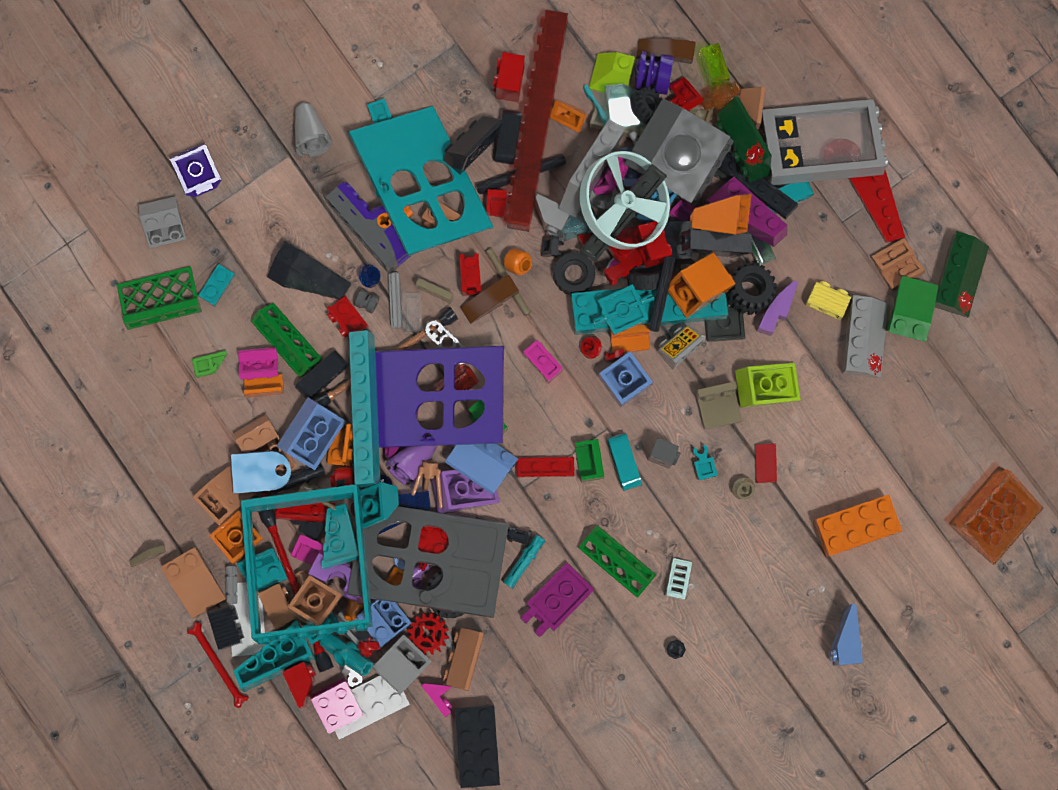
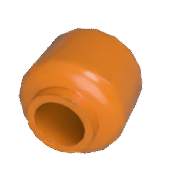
M514 248L505 255L504 266L509 272L516 275H524L531 269L532 259L529 253Z

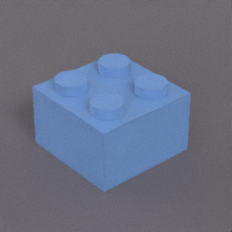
M631 351L600 372L598 376L620 407L627 404L653 384V381Z

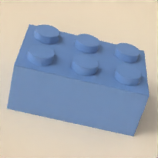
M307 397L277 447L315 470L346 421Z

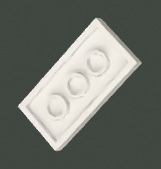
M378 676L351 690L363 716L335 730L340 740L410 705L404 691L399 695L381 676Z

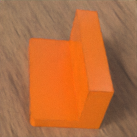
M649 324L637 325L613 336L610 329L612 353L623 349L624 353L650 350Z
M282 374L271 378L244 379L245 390H243L246 398L284 394Z

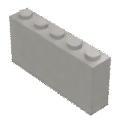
M609 118L570 179L559 206L560 210L576 218L581 210L580 187L586 171L596 160L617 151L626 129L625 126ZM606 159L596 168L591 178L589 195L608 166Z

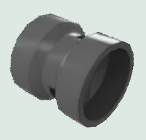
M361 289L355 301V306L365 308L367 312L373 314L380 296L371 295L368 291Z

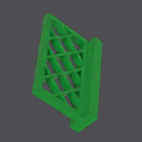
M191 266L117 284L123 313V323L127 330L202 312ZM188 273L189 279L185 284L178 281L181 274ZM168 278L172 280L167 289L159 285L162 279ZM145 283L153 285L148 293L141 290ZM175 283L183 287L178 295L170 291ZM131 287L134 289V292L128 298L123 295L122 289ZM156 288L164 291L159 300L151 296ZM188 289L193 292L194 298L185 300L181 296ZM138 292L146 296L141 304L133 301ZM167 294L175 297L173 303L166 304L163 302ZM149 298L157 302L154 308L148 309L144 307ZM130 303L138 306L135 313L127 314L126 309Z

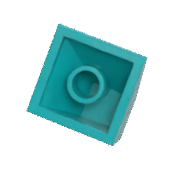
M380 482L360 491L364 529L387 520L398 507L397 486Z

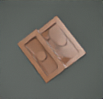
M904 238L872 256L877 269L891 291L898 289L901 276L915 279L925 273V269L916 259L913 249Z

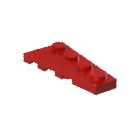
M886 170L884 175L848 178L854 186L858 197L864 203L868 214L870 213L874 220V224L885 243L905 238Z

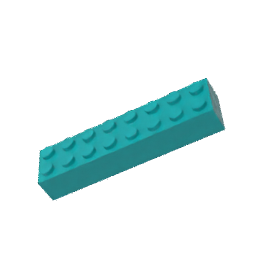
M623 288L572 293L571 303L575 335L609 332L610 327L606 323L595 327L592 319L602 315L598 300ZM636 289V292L641 298L652 293L655 299L657 289ZM668 292L660 326L726 319L728 316L726 293L689 318H686ZM655 300L645 304V311L649 320L639 325L650 323Z

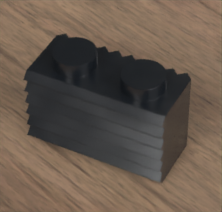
M228 605L207 612L218 650L243 643L244 633L242 627H238L236 620L239 619L236 608L232 609Z

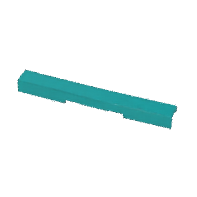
M585 84L583 88L589 100L591 99L599 112L598 115L606 124L609 120L588 85Z

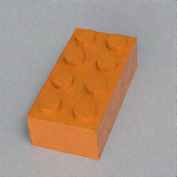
M890 495L813 521L826 558L902 532Z

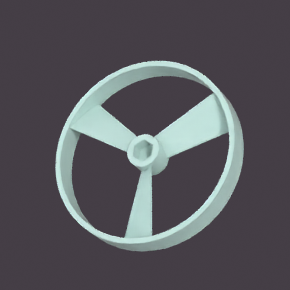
M618 151L596 160L588 168L581 182L580 206L587 225L601 241L618 249H634L652 242L661 234L669 217L670 199L665 181L657 188L660 202L637 198L633 192L629 190L624 191L618 157L634 161L645 171L651 165V162L636 153ZM606 159L621 193L615 196V204L596 220L590 205L589 187L596 168ZM628 208L658 222L653 233L642 243L627 244L610 236L624 211Z

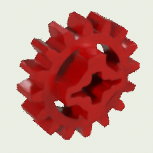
M422 613V619L416 616L417 622H411L410 624L413 628L407 629V632L411 633V636L407 638L413 640V644L419 650H423L424 655L427 654V651L434 655L435 649L441 652L440 646L446 647L445 642H443L444 639H449V636L445 635V632H448L449 629L443 628L446 622L440 623V616L434 619L433 613H430L429 617ZM432 621L436 624L433 626H426L424 622ZM419 627L420 635L415 638L416 628ZM423 627L428 631L433 630L431 636L434 642L427 637H423L425 635ZM441 630V638L437 642L436 634ZM428 642L432 647H423L420 644Z

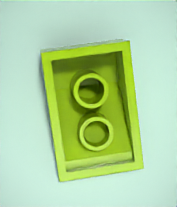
M795 363L751 366L735 370L741 408L801 400Z

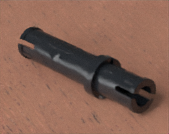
M322 463L315 470L303 468L300 472L290 475L288 482L283 487L277 490H270V494H277L305 482L309 483L314 478L326 475Z

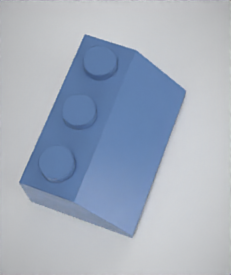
M497 444L456 445L445 463L493 495L510 474L518 458Z

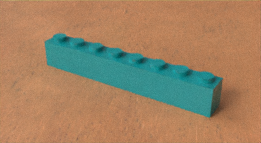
M365 330L349 332L355 484L361 488H368L380 483L375 335Z

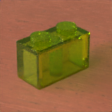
M716 43L702 47L699 56L710 89L727 85L730 75L720 44Z

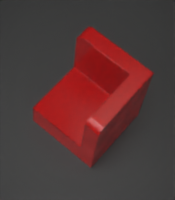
M488 189L486 209L488 216L505 217L506 190Z

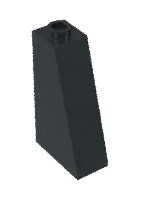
M690 229L682 232L680 244L683 252L706 255L714 252L716 256L735 258L752 253V234L741 233L735 235Z

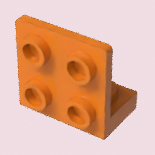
M351 424L341 428L329 447L328 465L349 467L351 463H354L353 426Z

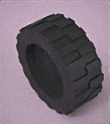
M580 252L566 253L555 264L553 274L555 284L565 294L571 295L572 293L587 292L595 280V266L592 264L591 259ZM578 265L583 269L584 276L580 282L572 283L566 279L565 271L569 266Z
M644 263L639 267L635 266L627 275L628 286L633 284L635 290L658 289L663 264L647 268Z

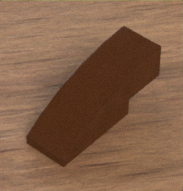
M660 38L639 39L636 58H640L642 51H646V60H650L651 53H654L655 61H659L661 55L664 54L674 56L673 61L692 64L696 42Z
M507 275L463 305L461 310L469 323L472 324L519 294V289L510 275Z

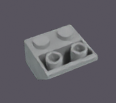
M176 196L139 205V217L149 248L187 240Z
M403 635L377 661L373 669L400 695L432 661Z

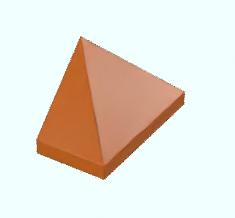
M556 100L549 118L580 133L587 115L581 108Z

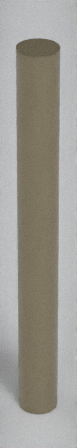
M492 248L487 250L486 254L501 278L507 276L508 273ZM520 293L515 295L513 298L524 316L530 314L531 311Z

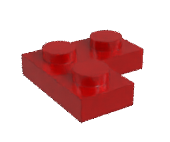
M685 77L669 86L670 91L675 96L670 102L687 111L703 102L702 96Z

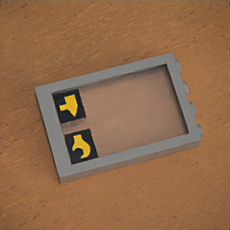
M874 99L762 110L761 126L763 139L772 155L769 175L770 183L772 185L884 175L885 168L888 167V158L884 156L883 152L885 151V141L881 139L882 124L878 123L879 108L875 106Z

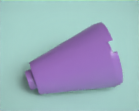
M437 446L405 447L390 458L385 465L386 467H391L388 471L404 485L409 483L411 484L410 488H413L419 473V467L423 465L424 460H431Z

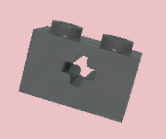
M657 438L648 461L670 469L671 465H676L681 454L678 452L679 446Z

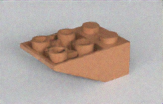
M266 414L233 433L243 453L275 451L286 457L291 471L298 468L292 457L277 447L281 438ZM280 464L276 467L275 472L277 475H284L286 473L285 465Z
M230 465L209 481L192 498L221 526L238 510L242 509L241 500L252 499L260 491L233 493L232 468Z

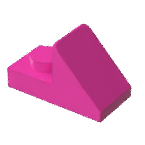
M424 683L422 685L423 689L445 717L451 714V704L446 698L442 700L441 696L452 687Z

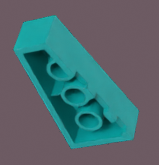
M296 620L286 630L302 627L298 620ZM297 637L289 638V641L285 642L272 640L269 644L263 646L259 652L237 667L233 673L240 689L246 692L282 675V672L302 662L308 663L316 658L307 638L297 639Z

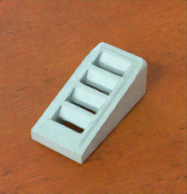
M673 558L665 596L685 600L692 562ZM676 564H677V565H681V566H686L687 569H686V570L677 569V568H676ZM674 573L685 574V578L674 576ZM673 579L682 581L684 583L683 585L673 583ZM675 587L682 589V593L671 591V588Z

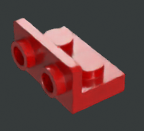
M346 296L331 307L330 305L326 307L329 312L326 315L332 323H338L340 326L338 330L344 338L347 336L349 338V332L364 331L369 327Z

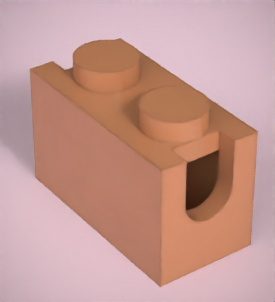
M277 584L258 594L275 630L298 620L290 614L287 608L290 604L287 598L290 595L285 586L282 587L280 584Z

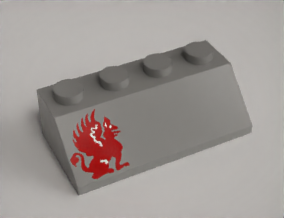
M853 295L850 299L843 374L881 378L888 303L873 297Z

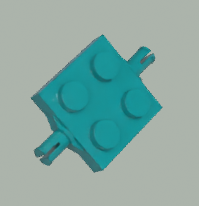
M632 284L599 299L598 304L602 310V315L592 319L595 327L606 323L610 327L613 336L649 320L645 311V304L654 301V296L650 293L641 298Z

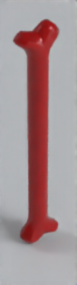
M195 622L193 628L188 629L187 634H192L197 638L234 697V707L240 708L243 702L248 701L249 696L242 695L203 635L201 630L202 624Z

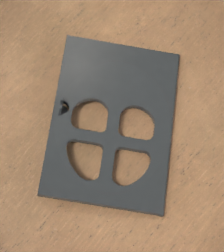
M398 506L387 520L364 529L370 598L494 618L509 524ZM396 523H408L411 525L407 548L401 549L378 544L377 535L384 528ZM423 527H436L445 532L449 545L443 553L432 554L421 552L418 549ZM383 556L401 559L405 562L403 579L400 585H391L376 574L372 567V561L375 557ZM359 559L353 562L348 595L363 597ZM417 563L432 564L441 569L443 579L435 589L426 591L412 586L414 568Z

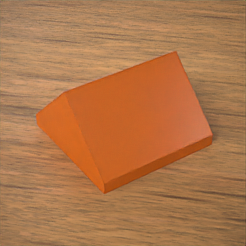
M238 510L209 535L233 565L245 555L242 513ZM253 527L255 547L263 538Z

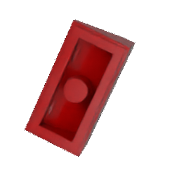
M776 443L755 445L756 483H776Z

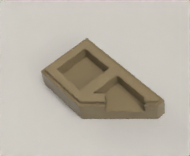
M164 545L148 548L130 559L131 567L158 557L166 552Z

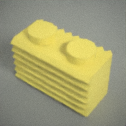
M816 282L806 306L841 320L851 296H848V292L843 289L835 290L830 288L831 285L827 282Z

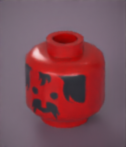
M353 467L336 468L333 475L330 476L331 487L355 485Z

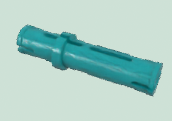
M535 535L528 547L523 549L524 553L503 581L504 584L512 589L514 588L532 560L537 558L536 554L546 542L544 539Z

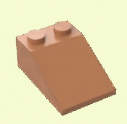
M194 547L161 566L170 585L192 619L226 600L225 595L197 548Z

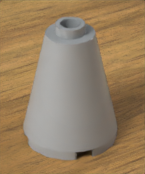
M307 102L299 104L295 109L296 153L304 157L303 154L315 157L326 153L329 150V146L333 145L328 131L312 104Z

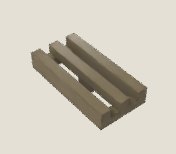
M418 278L416 282V288L451 304L454 298L452 292L421 278Z

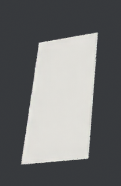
M247 582L237 583L236 595L238 596V602L229 605L232 609L236 608L239 617L236 623L238 627H242L244 638H242V644L231 647L232 657L255 655L266 644H258V642L251 638ZM258 596L261 633H265L263 604Z

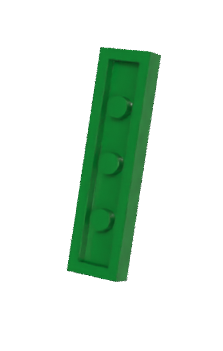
M274 302L259 310L251 320L252 324L272 347L277 349L279 355L299 378L303 377L311 367L322 361V357ZM272 310L276 318L271 317L268 311ZM281 325L286 326L289 332L283 331ZM293 339L298 340L301 346H297L293 342ZM305 353L310 354L314 360L310 362Z
M598 525L578 547L637 598L656 577L652 570ZM590 541L595 546L596 551H591L585 545ZM602 555L608 556L611 563H605ZM617 568H622L626 576L618 574ZM632 581H637L642 585L640 590H637L632 585Z

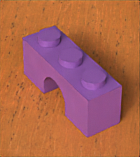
M319 553L308 576L314 577L325 585L332 578H342L346 582L343 596L361 604L363 597L348 595L352 567L344 563L322 569L321 565L324 555Z

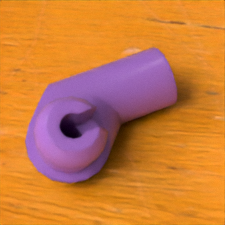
M417 565L414 568L412 586L419 589L423 585L422 574L425 571L417 569Z

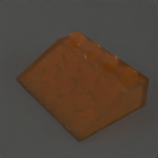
M998 466L953 517L949 525L984 558L995 565L1042 511L1043 507L1011 471Z

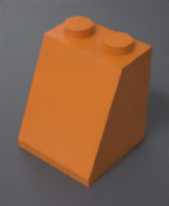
M752 194L736 195L695 208L690 217L692 228L735 235L747 232Z
M713 252L680 271L670 282L668 292L685 317L689 318L729 291L736 283L722 265L721 260Z

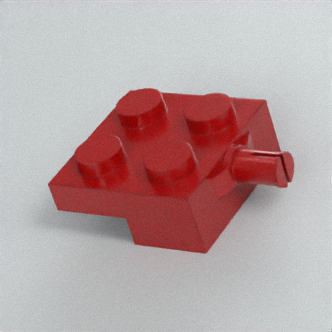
M430 526L422 528L418 549L421 552L441 554L448 548V538L443 530ZM419 563L417 569L425 571L427 564Z

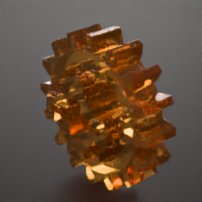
M735 81L729 82L727 85L725 82H722L707 91L708 95L704 96L705 98H703L701 104L706 111L712 110L715 107L717 110L722 109L733 97L740 93L741 89Z

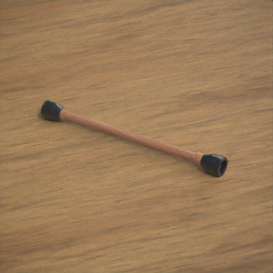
M449 307L436 320L443 326H448L459 319L452 308ZM431 324V326H429L431 329L429 333L434 332L437 329L438 325L436 324L435 326H433ZM423 329L419 334L417 333L413 338L411 337L392 351L407 350L411 345L413 346L428 335ZM351 378L333 391L318 395L312 400L327 408L331 401L336 399L335 397L338 394L340 395L344 390L346 391V389L350 388Z

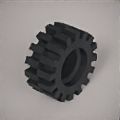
M644 87L632 95L633 97L630 99L632 101L630 106H633L631 111L635 112L634 116H638L639 121L643 120V124L649 123L663 99L659 97V92L655 93V89H650V87Z

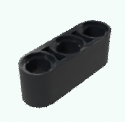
M503 110V124L499 132L495 162L514 165L522 112Z
M335 350L302 378L295 388L305 399L307 397L313 399L338 377L349 364Z

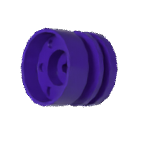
M642 51L635 73L636 90L640 91L641 83L643 82L646 83V88L650 87L651 84H655V93L659 92L660 94L667 95L674 56L662 54L659 62H655V54L651 53L650 61L646 60L647 52Z

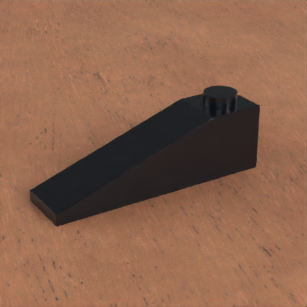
M286 241L276 254L267 278L284 288H292L338 300L345 296L352 285Z

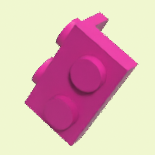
M618 157L623 180L629 169L624 165V159ZM610 168L605 170L593 188L596 195L610 194L618 188Z
M275 347L238 351L239 379L278 376L279 362Z

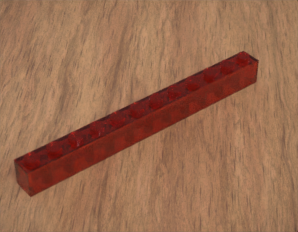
M546 10L545 16H541L540 27L543 28L542 33H538L537 36L539 49L535 51L533 62H536L535 69H531L530 79L533 82L532 86H528L527 97L530 98L529 103H525L523 114L526 115V119L521 122L520 128L523 136L522 139H518L517 150H520L519 157L515 156L514 168H516L515 175L512 174L510 186H513L512 193L509 192L507 197V204H510L509 211L505 210L504 222H506L509 229L530 231L567 30L568 13Z

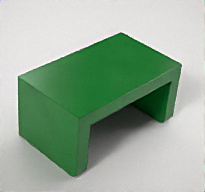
M599 440L576 442L575 449L581 482L604 479Z

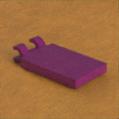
M566 563L526 603L530 609L520 619L526 624L534 616L541 623L534 632L538 637H541L549 628L554 632L595 589Z

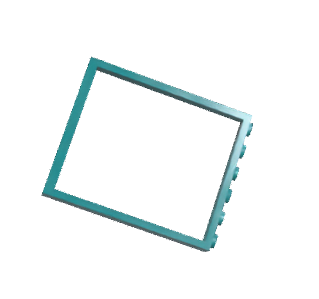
M357 484L241 500L251 638L255 642H258V644H268L270 640L285 642L289 641V638L292 637L306 639L309 638V635L314 634L317 636H327L329 632L344 634L351 629L365 631L368 630V627H373L361 494ZM353 498L365 619L261 633L252 512Z

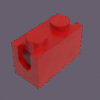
M654 221L637 226L632 233L636 244L645 241L653 233L658 222ZM664 229L655 240L638 247L646 268L662 264L666 256H672V249L666 241Z
M474 253V256L465 257L464 254H460L462 296H476L481 293L479 253Z

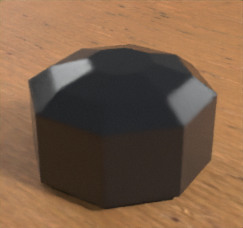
M674 640L669 642L666 651L669 657L677 659L683 657L686 649L683 642Z

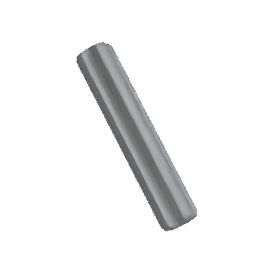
M392 272L389 274L391 327L401 328L400 274Z

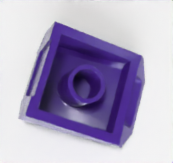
M205 143L170 157L186 196L197 197L216 189L220 184V176Z

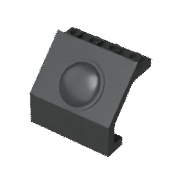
M663 98L632 152L646 158L667 175L664 179L667 189L695 207L702 198L705 189L711 183L714 174L721 166L734 141L729 135L696 115ZM627 159L624 165L638 174L645 172L634 161Z

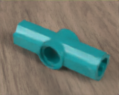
M334 633L320 640V646L330 652L340 666L347 665L364 677L373 668V662L361 655L353 642L349 641L346 643Z

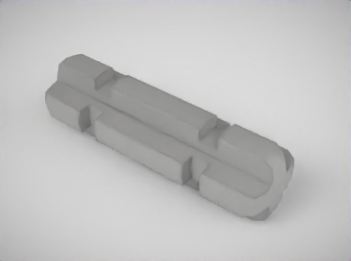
M227 566V603L236 604L238 602V596L236 595L237 567Z

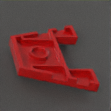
M637 227L624 228L615 239L627 244H636L632 233ZM593 233L578 235V242L582 247ZM608 246V251L618 264L605 269L604 276L613 286L618 283L620 277H626L632 268L643 264L639 249H618Z

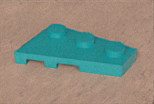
M346 503L335 506V510L327 509L322 569L359 559L358 546Z

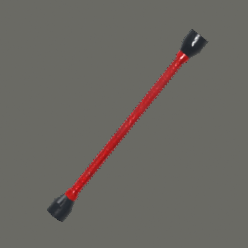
M274 509L261 511L259 513L260 519L269 533L272 534V539L277 548L276 550H278V555L281 557L280 560L285 569L284 571H286L285 573H287L286 576L292 587L291 589L294 592L293 594L296 595L300 588L297 586L298 583L293 574L294 572H292L293 570L291 565H289L290 562L285 553L286 551H284V546L278 535ZM320 641L313 643L319 673L333 668L332 660L324 648L320 646Z

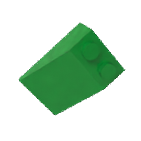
M901 276L886 331L926 342L939 285Z

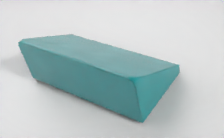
M273 548L255 555L256 572L279 562L277 553ZM246 560L238 562L237 566L243 577L247 576Z

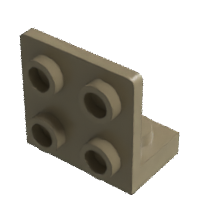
M735 381L697 390L696 396L705 430L742 421L735 393L737 390Z

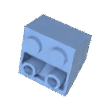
M377 600L371 604L373 627H368L367 631L383 648L406 629L411 622L395 602ZM364 611L356 616L359 620L365 619Z

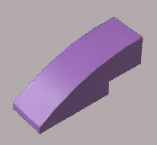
M797 281L787 286L771 303L759 324L757 332L772 336L777 320L785 321L797 288Z

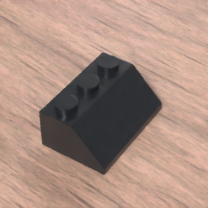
M484 116L478 121L474 120L469 126V130L466 133L463 131L458 136L457 142L454 145L452 143L448 145L444 151L446 154L443 161L461 175L497 139L503 121Z

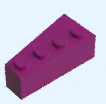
M735 177L730 179L706 200L708 205L736 195L752 194L748 232L772 247L787 236V224Z

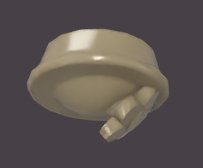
M748 477L738 479L732 488L734 496L738 499L750 498L755 491L753 480Z

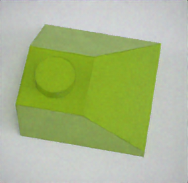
M618 52L598 53L589 86L590 90L625 98L635 57Z

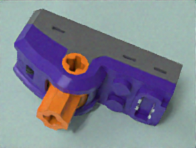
M342 182L326 196L329 207L388 274L392 273L411 257V255H407L384 206H378L369 210L367 203L362 198L360 199L358 193L347 182ZM409 206L404 208L408 218L414 215Z

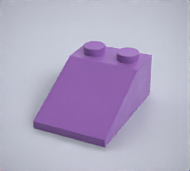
M450 470L440 473L443 508H439L436 476L432 479L438 513L456 512L500 503L497 490L492 495L457 470Z

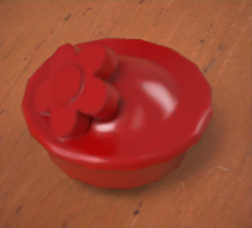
M596 336L585 338L580 346L581 352L588 359L596 358L602 349L600 339Z
M369 637L367 641H359L356 647L361 650V655L365 657L372 656L373 651L381 649L379 642L371 641Z

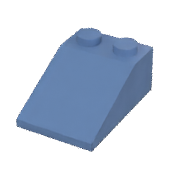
M856 604L846 606L832 644V650L829 651L830 662H833L834 666L863 663Z

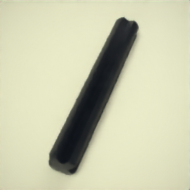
M666 256L664 258L649 323L650 331L658 332L660 329L675 264V258Z

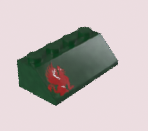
M739 96L734 97L717 114L715 127L729 135L734 141L730 149L732 151V158L735 163L738 162L743 178L746 177L748 182L751 183L770 175L772 155Z
M959 231L954 233L938 282L939 288L935 308L963 317H969L989 249L987 244L975 236Z

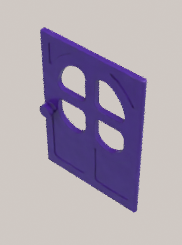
M504 346L375 352L379 448L503 443ZM466 363L480 370L485 377L484 387L479 390H456V365ZM429 364H442L444 366V388L442 391L424 392L419 388L417 384L418 375L425 366ZM482 400L485 404L482 416L465 428H456L454 426L455 403L457 401ZM443 402L444 424L442 428L426 430L419 424L417 411L423 403Z

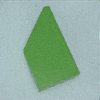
M227 351L192 359L196 378L216 374L227 356Z

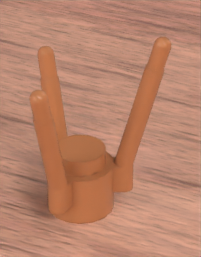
M432 460L423 461V465L419 467V473L411 495H415L423 475L425 478L423 495L426 496L429 479H433L436 476L439 508H443L440 480L441 469L438 468V462Z

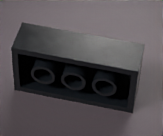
M494 705L455 708L460 788L500 785Z

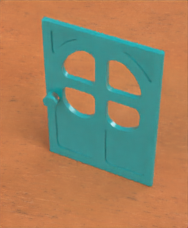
M434 106L349 131L348 134L376 189L375 194L380 198L408 256L494 227L466 170L460 175L443 161L446 154L444 151L452 142ZM428 162H440L448 167L453 181L433 187L429 184L424 174L423 166ZM407 171L414 176L420 191L399 197L391 186V177L396 172ZM457 191L463 197V213L459 220L449 221L437 197ZM420 202H426L436 220L437 226L433 229H426L415 224L407 217L404 208Z

